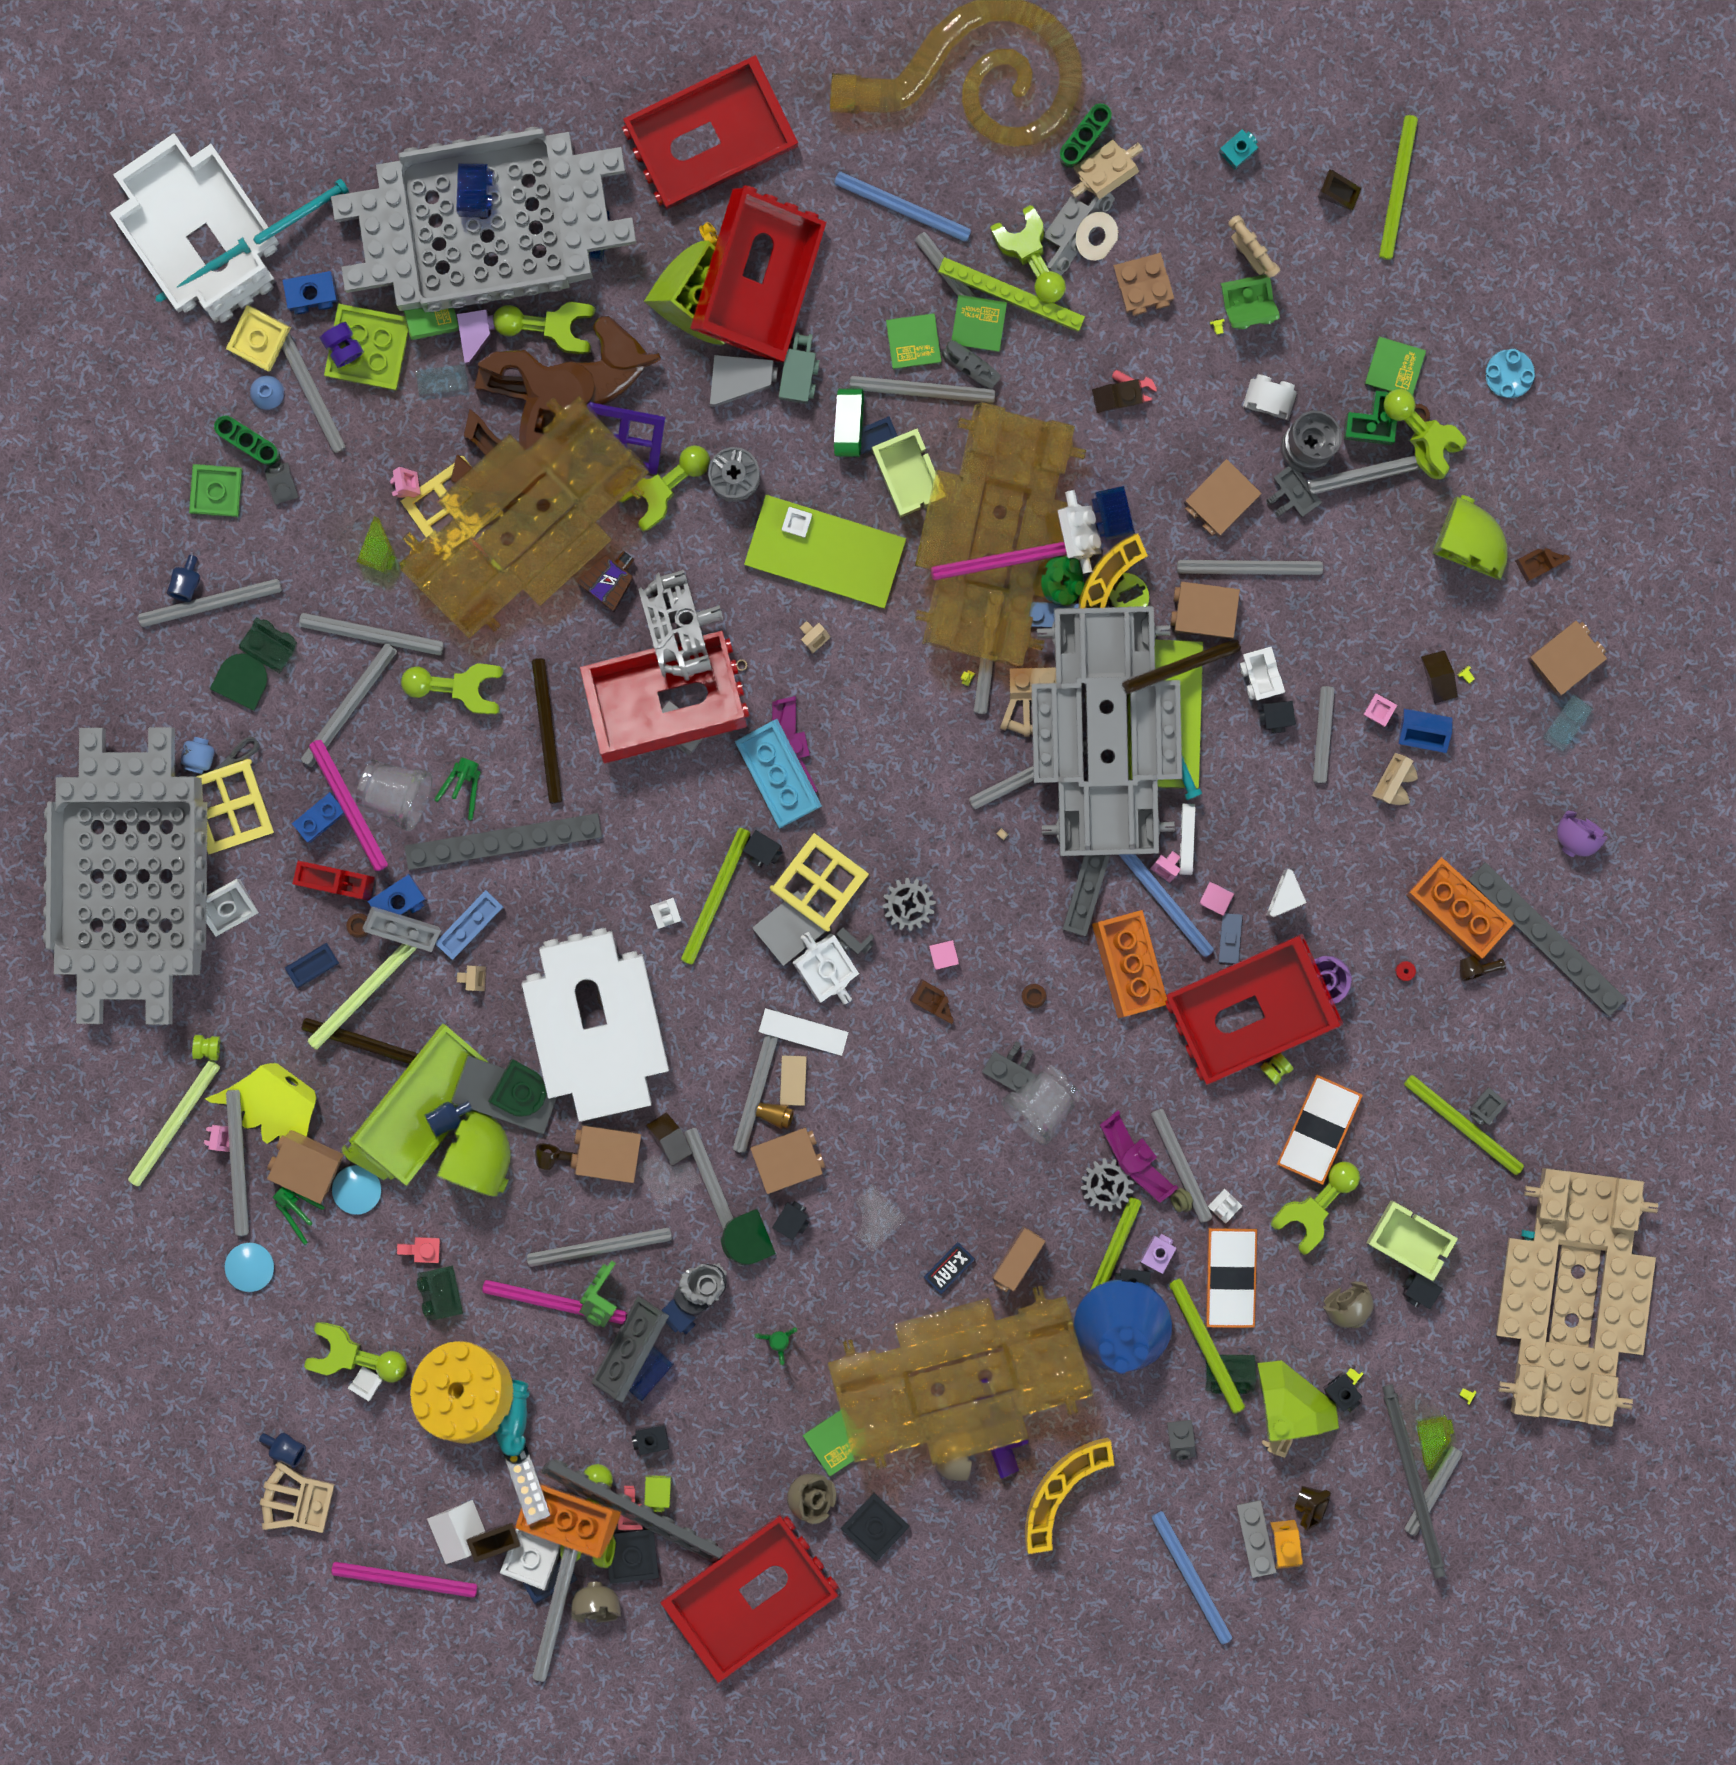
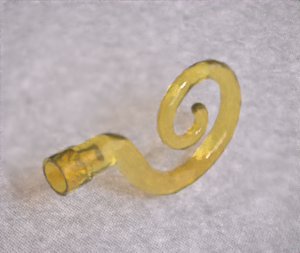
M974 0L955 8L929 32L907 66L896 78L861 77L858 74L832 73L830 112L859 114V111L889 113L909 107L927 89L952 48L971 30L989 22L1009 21L1025 26L1039 34L1052 49L1059 68V84L1057 94L1051 106L1037 120L1022 127L1003 126L990 118L982 109L979 100V87L985 75L996 66L1009 64L1016 69L1018 74L1017 81L1011 89L1015 97H1023L1031 87L1033 71L1028 58L1014 49H995L981 56L969 69L963 82L961 102L969 122L978 133L991 141L1013 147L1035 145L1053 135L1069 119L1078 101L1083 82L1082 59L1073 35L1055 15L1038 5L1025 0Z

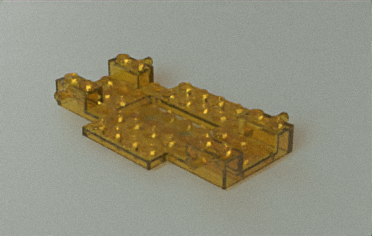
M580 396L564 408L552 398L550 400L551 403L548 402L546 406L555 413V417L543 429L545 434L528 450L509 433L437 501L453 519L441 531L437 532L434 530L426 539L420 542L410 532L402 538L412 549L400 562L401 571L469 639L485 624L493 632L497 631L501 624L493 616L521 590H524L541 606L612 540L596 521L627 492L630 491L636 499L641 498L640 495L643 496L645 493L637 483L649 473L647 466L630 448L627 449L603 424L594 410ZM544 472L547 473L514 506L502 514L500 519L489 529L485 530L477 540L474 539L476 533L534 479ZM543 498L549 500L551 504L550 508L544 512L536 508L538 500ZM574 503H576V505H574L563 517H561L549 530H547L536 542H534V543H533L522 555H520L509 567H507L506 569H504V568H505L507 565H509L520 553H522L533 541H535L547 528H549L560 516H562ZM505 532H510L514 535V541L510 545H504L500 541L501 535Z
M984 402L976 404L972 420L960 417L957 428L969 430L960 474L936 470L915 562L916 567L931 570L935 566L968 560L984 484L986 485L969 560L982 558L986 553L997 555L1012 552L1024 494H1027V503L1016 551L1064 542L1058 510L1068 507V504L1054 498L1059 475L1065 474L1067 461L1070 456L1080 459L1085 458L1086 449L1073 447L1072 438L1075 426L1054 420L1045 422L1006 412L1003 407ZM997 505L1003 506L1006 510V515L1003 519H997L993 514V510ZM1052 558L1013 565L1007 588H1003L1007 577L1008 566L966 574L965 578L964 575L936 580L930 611L925 612L919 609L916 611L918 615L915 616V620L927 622L922 644L1015 667L1023 665L1025 652L1028 647L1041 651L1044 647L1041 646L1044 645V640L1031 638L1030 629L1033 617L1029 616L1033 596L1046 599L1041 587L1042 575H1046L1048 568H1045V566Z
M1038 1286L1040 1296L1036 1287L1032 1289L1036 1300L1033 1305L1018 1309L1019 1314L996 1321L989 1298L900 1322L894 1324L900 1348L878 1354L875 1349L864 1353H856L852 1339L848 1340L850 1349L848 1348L847 1341H843L842 1344L846 1356L842 1359L828 1362L855 1462L874 1457L876 1468L881 1469L879 1459L883 1468L887 1466L884 1454L927 1443L934 1466L960 1457L970 1456L1029 1439L1023 1415L1066 1404L1068 1415H1073L1070 1405H1072L1074 1414L1078 1413L1075 1401L1093 1396V1390L1075 1333L1066 1296L1052 1300L1045 1299L1043 1287ZM997 1347H1003L1004 1350L990 1353L980 1358L968 1359L955 1365L943 1366L930 1372L919 1373L912 1377L908 1376L909 1373H913L912 1371ZM983 1370H988L992 1373V1379L988 1383H982L978 1379L979 1373ZM936 1383H940L945 1387V1392L941 1396H934L931 1393V1387ZM1015 1389L1014 1391L1006 1392V1393H1003V1394H999V1395H996V1396H992V1397H989V1398H985V1399H982V1400L974 1401V1402H971V1403H967V1404H964V1405H960V1406H957V1407H953V1408H950V1409L942 1410V1411H939V1412H935V1413L928 1414V1415H925V1416H921V1417H920V1415H923V1414H927V1413H930V1412L938 1411V1410H941V1409H945V1408H948V1407H952V1406H955V1405H959V1404H962V1403L970 1402V1401H973V1400H977V1399H980V1398H984V1397H987V1396H991V1395H994V1394H998V1393H1002V1392H1005V1391H1009V1390Z

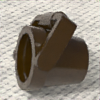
M1302 1486L1294 1509L1303 1513L1300 1525L1308 1531L1323 1521L1332 1494L1330 1491Z

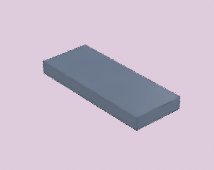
M1227 913L1224 916L1222 915L1219 962H1239L1242 915Z

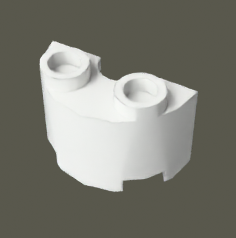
M1257 374L1256 379L1250 380L1243 407L1289 421L1297 394L1294 390L1295 385L1284 381L1276 384L1271 382L1270 377Z
M1272 647L1243 654L1244 662L1239 664L1243 677L1248 676L1250 685L1246 686L1250 700L1255 699L1257 701L1285 693Z

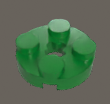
M1067 556L1053 557L1045 566V568H1048L1046 575H1042L1041 578L1043 594L1048 601H1052L1055 605H1070L1081 595L1085 585L1080 563L1076 558H1068Z

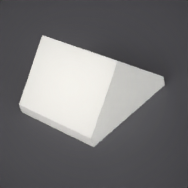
M1286 869L1283 871L1266 916L1274 917L1306 903L1292 870Z
M236 879L207 895L206 923L215 936L259 913L240 879Z
M473 1500L427 1518L445 1564L471 1556L466 1539L485 1531Z

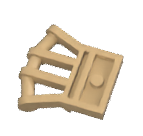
M1239 215L1233 217L1228 223L1230 228L1236 231L1231 238L1236 248L1248 259L1252 269L1259 275L1266 274L1268 278L1279 273L1280 268L1271 261L1265 246L1261 247L1258 243L1256 234L1254 232L1251 233L1247 229L1244 220Z
M1056 668L1009 669L1010 702L1000 729L1005 731L1009 729L1024 735V737H1030V734H1033L1029 710V700H1032L1031 684L1056 683ZM1016 701H1023V724L1010 720Z
M277 1462L275 1465L276 1469L270 1478L264 1482L263 1488L266 1489L264 1497L260 1499L264 1520L262 1529L295 1526L323 1533L335 1484L303 1477L285 1463ZM286 1473L299 1482L301 1487L297 1489L277 1483ZM275 1491L298 1496L296 1506L274 1501ZM272 1508L292 1512L294 1517L293 1519L274 1521Z

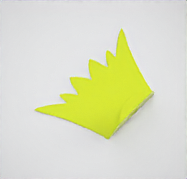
M277 1063L261 1065L233 1086L205 1098L210 1103L227 1104L226 1092L228 1090H239L241 1112L245 1111L242 1126L248 1129L261 1124L262 1140L266 1144L270 1143L277 1136L281 1137L283 1135L286 1137L290 1130L307 1137L311 1115L316 1102L315 1091ZM286 1078H288L297 1086H293L290 1083H288Z

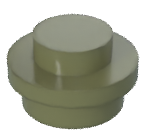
M1179 1188L1171 1195V1203L1176 1211L1188 1212L1191 1210L1193 1199L1188 1191Z

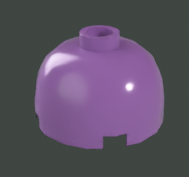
M1567 811L1557 826V836L1559 842L1563 845L1562 850L1571 857L1575 855L1585 857L1596 853L1607 840V836L1602 837L1605 832L1587 818L1586 821L1575 818L1576 812Z
M1321 956L1314 959L1334 1003L1340 1002L1347 996L1352 985V975L1349 967L1342 960L1334 956Z

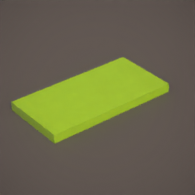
M766 495L744 565L885 609L906 538ZM789 507L812 514L805 538L782 531Z
M1155 639V669L1202 652L1203 642ZM1202 666L1166 679L1180 680L1181 752L1196 789L1199 788ZM1127 694L1128 780H1132L1130 694ZM1157 779L1158 787L1186 789L1182 779Z
M441 1024L350 1140L397 1180L407 1186L448 1134L446 1132L436 1138L425 1114L435 1110L445 1102H451L467 1055L486 1062L488 1061L449 1027ZM452 1103L455 1106V1108L460 1106L458 1104Z

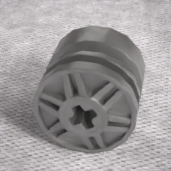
M1312 410L1303 413L1284 433L1281 440V453L1286 463L1291 468L1303 473L1319 471L1339 450L1342 443V432L1339 424L1332 416L1322 411Z
M729 447L721 450L713 457L709 464L708 477L712 489L719 497L726 501L739 502L748 499L755 493L760 482V470L757 460L750 452L743 448ZM735 467L738 472H741V474L737 475V479L733 480L730 475H727V473L731 472V468Z

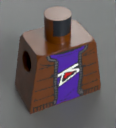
M625 551L615 561L605 555L581 576L577 583L611 611L615 612L633 580V576L626 570L635 559Z

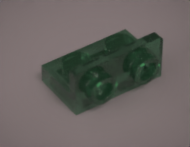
M256 617L252 627L239 644L238 649L280 674L295 653L298 643L290 634L282 633L275 629L271 622Z
M453 1266L418 1272L417 1288L422 1293V1312L428 1321L463 1314Z
M1220 1355L1238 1393L1248 1394L1253 1392L1256 1384L1255 1355ZM1205 1359V1391L1222 1394Z

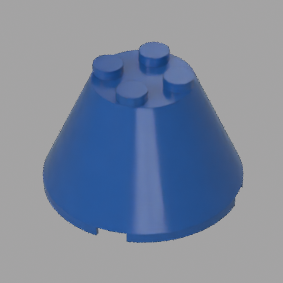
M1113 1280L1098 1285L1083 1297L1075 1312L1073 1329L1076 1343L1088 1360L1103 1369L1125 1373L1147 1367L1162 1355L1171 1338L1172 1319L1166 1302L1149 1286L1137 1281L1133 1283Z

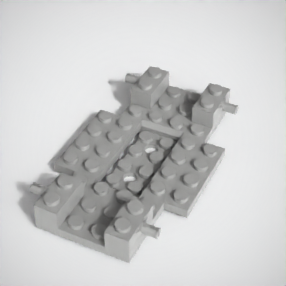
M1153 606L1054 608L1052 628H1037V633H1047L1037 634V639L1052 638L1054 643L1056 683L1031 684L1034 783L1058 782L1059 805L1056 825H1042L1041 828L1042 830H1050L1042 831V835L1057 836L1060 856L1159 853L1160 832L1175 831L1174 827H1165L1175 826L1174 821L1160 822L1158 819L1157 779H1182L1180 680H1164L1130 693L1132 780H1128L1126 693L1122 683L1154 670L1155 637L1158 635L1170 636V631H1161L1170 630V625L1155 626ZM1081 683H1086L1088 781H1084ZM1103 700L1112 701L1114 708L1110 714H1103L1100 711L1099 706ZM1105 749H1110L1115 754L1113 762L1108 764L1102 762L1100 757Z

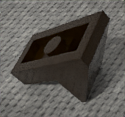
M1140 379L1108 384L1092 389L1097 413L1145 403Z

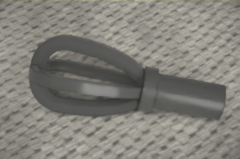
M254 737L243 739L233 749L231 754L226 757L227 759L213 770L248 759L258 752L260 748L259 742ZM249 741L254 743V748L251 751L235 759L236 754Z

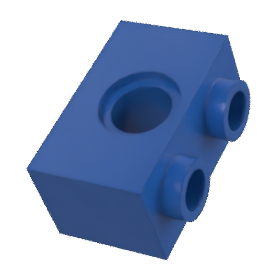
M331 271L283 280L287 308L290 312L294 311L296 315L308 313L309 308L318 307L319 310L331 309L333 304L338 303L334 277ZM309 288L317 289V296L312 300L305 298V292Z
M329 792L295 820L292 825L307 843H311L345 814L334 794Z
M408 874L370 899L368 903L371 907L404 915L408 911H411L413 914L423 908L424 904L422 902L426 900V897L413 877ZM401 895L405 899V905L402 909L397 910L393 907L392 901L395 896Z

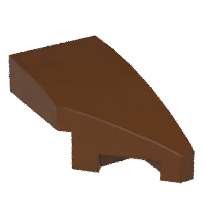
M1538 548L1517 559L1515 562L1524 579L1528 582L1570 560V557L1565 554L1561 555L1552 552L1548 548Z
M921 979L909 1001L953 1024L954 1020L948 1005V997L942 990Z

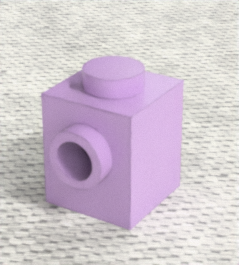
M1160 1234L1159 1238L1154 1235L1140 1262L1163 1274L1176 1250V1247L1172 1245L1174 1240L1163 1234Z

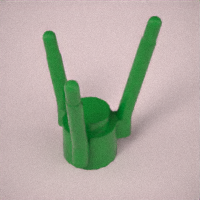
M461 757L459 763H455L452 772L434 799L435 802L440 800L455 776L459 779L452 799L457 798L464 780L470 782L471 778H473L468 820H473L477 784L481 773L477 770L479 764Z
M282 1187L273 1196V1199L277 1202L275 1206L283 1213L302 1243L306 1245L308 1243L287 1209H292L303 1221L311 1226L312 1221L295 1205L299 1200L296 1196L320 1210H324V1206Z
M794 1327L785 1333L783 1331H776L772 1335L755 1334L754 1337L768 1340L771 1348L778 1351L780 1365H784V1349L788 1346V1337L796 1333L797 1328Z

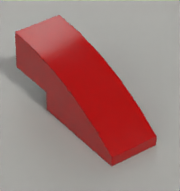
M297 860L292 884L369 901L375 877Z

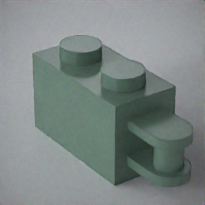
M799 332L795 333L793 349H788L784 361L779 400L808 404L809 398L814 399L816 384H811L813 374L818 375L820 360H815L816 353L810 352L813 334L804 336L799 335ZM797 346H807L806 352L797 350Z

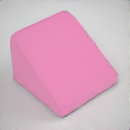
M1209 882L1200 905L1224 916L1234 893Z
M953 940L929 946L935 970L959 964Z

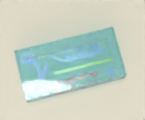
M464 364L416 371L419 396L468 389Z

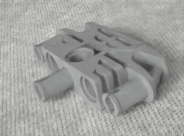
M684 569L664 576H660L658 572L656 579L645 590L641 587L638 590L663 677H666V673H672L673 675L683 676L685 680H689L688 676L712 670L700 627L724 621L721 609L718 605L699 612L695 611ZM658 591L656 597L648 599L651 593ZM670 601L671 609L667 610L665 602ZM686 620H691V621H692V622H691L690 624H688V625L682 624V623H683L684 621H686ZM676 622L677 629L673 630L671 623ZM681 642L682 651H678L677 643ZM694 655L695 659L691 660L690 656ZM674 660L678 663V666L666 665L667 662H671Z

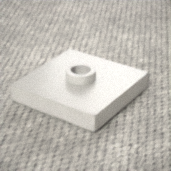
M516 1529L521 1546L507 1552L500 1573L537 1588L547 1590L560 1555L561 1545Z

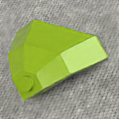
M1282 1360L1257 1363L1269 1441L1318 1435L1339 1428L1336 1403Z

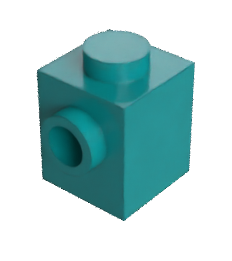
M1242 129L1220 148L1219 153L1236 170L1257 151L1258 146L1256 144L1258 141L1249 131L1245 133Z

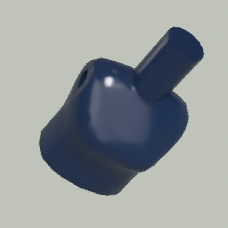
M189 555L184 568L176 567L173 569L171 581L166 592L168 596L184 602L191 601L200 581L199 573L193 571L198 559L196 556Z
M468 1101L456 1108L451 1102H445L435 1110L425 1114V1117L437 1138L448 1131L459 1128L461 1123L460 1116L473 1109Z
M262 1433L259 1438V1442L270 1447L269 1457L292 1468L299 1464L306 1451L304 1444L296 1441L286 1433H280L276 1439Z

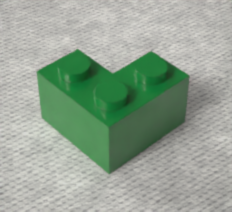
M1374 392L1371 415L1354 412L1346 414L1344 440L1392 445L1395 442L1397 420L1390 418L1384 410V400L1390 392Z

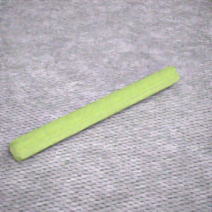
M402 944L308 1039V1043L314 1049H318L417 948Z
M212 1060L207 1062L129 1176L128 1181L135 1186L141 1185L219 1071L220 1066Z

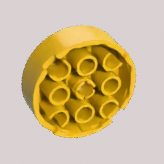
M449 1342L432 1350L417 1367L411 1384L412 1408L423 1428L434 1436L461 1444L475 1443L492 1435L499 1428L498 1426L505 1415H508L513 1399L512 1378L502 1359L498 1358L490 1350L469 1342Z

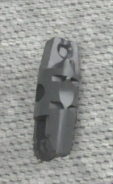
M950 340L947 343V348L942 351L943 358L976 382L989 389H993L1001 375L973 352L958 342Z

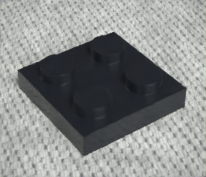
M873 1492L840 1529L877 1562L910 1525Z
M649 1529L613 1534L616 1546L613 1562L608 1567L610 1584L659 1578L654 1532Z

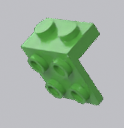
M1266 274L1221 283L1224 309L1232 328L1246 329L1253 324H1270L1280 318L1279 311L1273 300L1271 279Z
M613 1261L608 1266L602 1265L592 1282L593 1284H590L579 1302L583 1305L579 1312L585 1315L587 1320L595 1326L605 1327L617 1308L597 1295V1292L615 1265Z

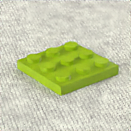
M338 304L334 326L347 322L353 332L352 339L358 340L364 353L351 363L337 368L330 357L332 351L329 350L324 376L397 391L409 333L405 317ZM346 344L340 346V348H345Z

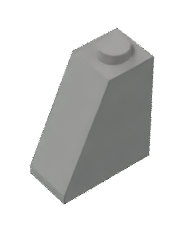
M714 355L710 406L717 407L771 388L772 382L777 381L778 367H773V360Z

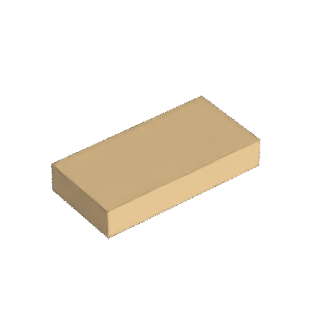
M782 1055L780 1105L805 1106L807 1056Z

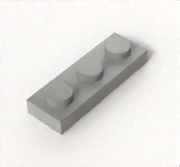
M373 906L363 926L364 932L432 952L441 932L438 926Z
M1261 1500L1236 1505L1252 1578L1276 1573Z

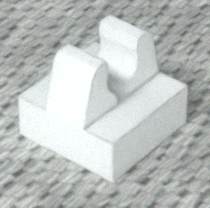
M789 507L782 531L805 538L812 514Z
M674 898L650 906L658 929L681 921Z
M1223 1189L1208 1207L1226 1224L1242 1205L1228 1191Z

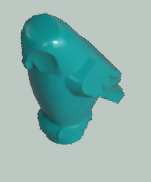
M512 1379L513 1399L511 1408L494 1433L499 1447L505 1455L518 1456L522 1453L526 1443L523 1434L527 1422L526 1398L529 1397L530 1390H528V1383Z

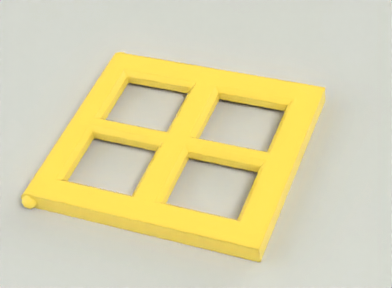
M454 464L420 487V495L414 498L408 496L401 500V503L439 557L498 516L502 517L504 515L500 507L489 508L490 511L473 523H469L458 506L470 499L472 492L468 491L454 501L442 485L451 478ZM434 490L446 507L426 521L414 503ZM448 513H451L462 530L442 543L431 528V525Z
M251 759L196 776L202 778V785L216 780L224 802L207 808V819L228 813L235 834L214 841L207 821L208 854L274 833L251 767ZM243 771L250 794L230 801L222 778ZM254 804L261 826L241 833L234 810Z
M814 833L775 885L770 886V890L820 928L830 931V925L869 873ZM814 848H817L832 860L821 876L803 864ZM837 864L854 876V879L843 893L826 881ZM796 872L814 884L802 901L785 889V886ZM818 889L836 901L825 917H822L807 905Z

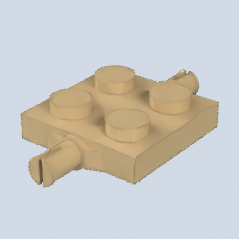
M1112 140L1073 168L1080 177L1081 182L1070 189L1073 197L1076 198L1087 190L1094 193L1100 200L1133 177L1139 170L1132 158L1144 151L1142 146L1137 142L1134 146L1125 150Z

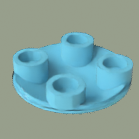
M1507 349L1498 352L1490 359L1485 375L1488 386L1495 394L1504 398H1516L1525 394L1530 389L1535 378V370L1527 355L1516 349Z
M358 1165L349 1166L340 1171L335 1177L332 1185V1195L335 1203L343 1211L350 1214H363L373 1209L378 1203L381 1196V1184L376 1175Z
M240 1244L232 1249L226 1258V1277L235 1288L241 1291H258L265 1287L273 1276L274 1262L272 1256L259 1244Z

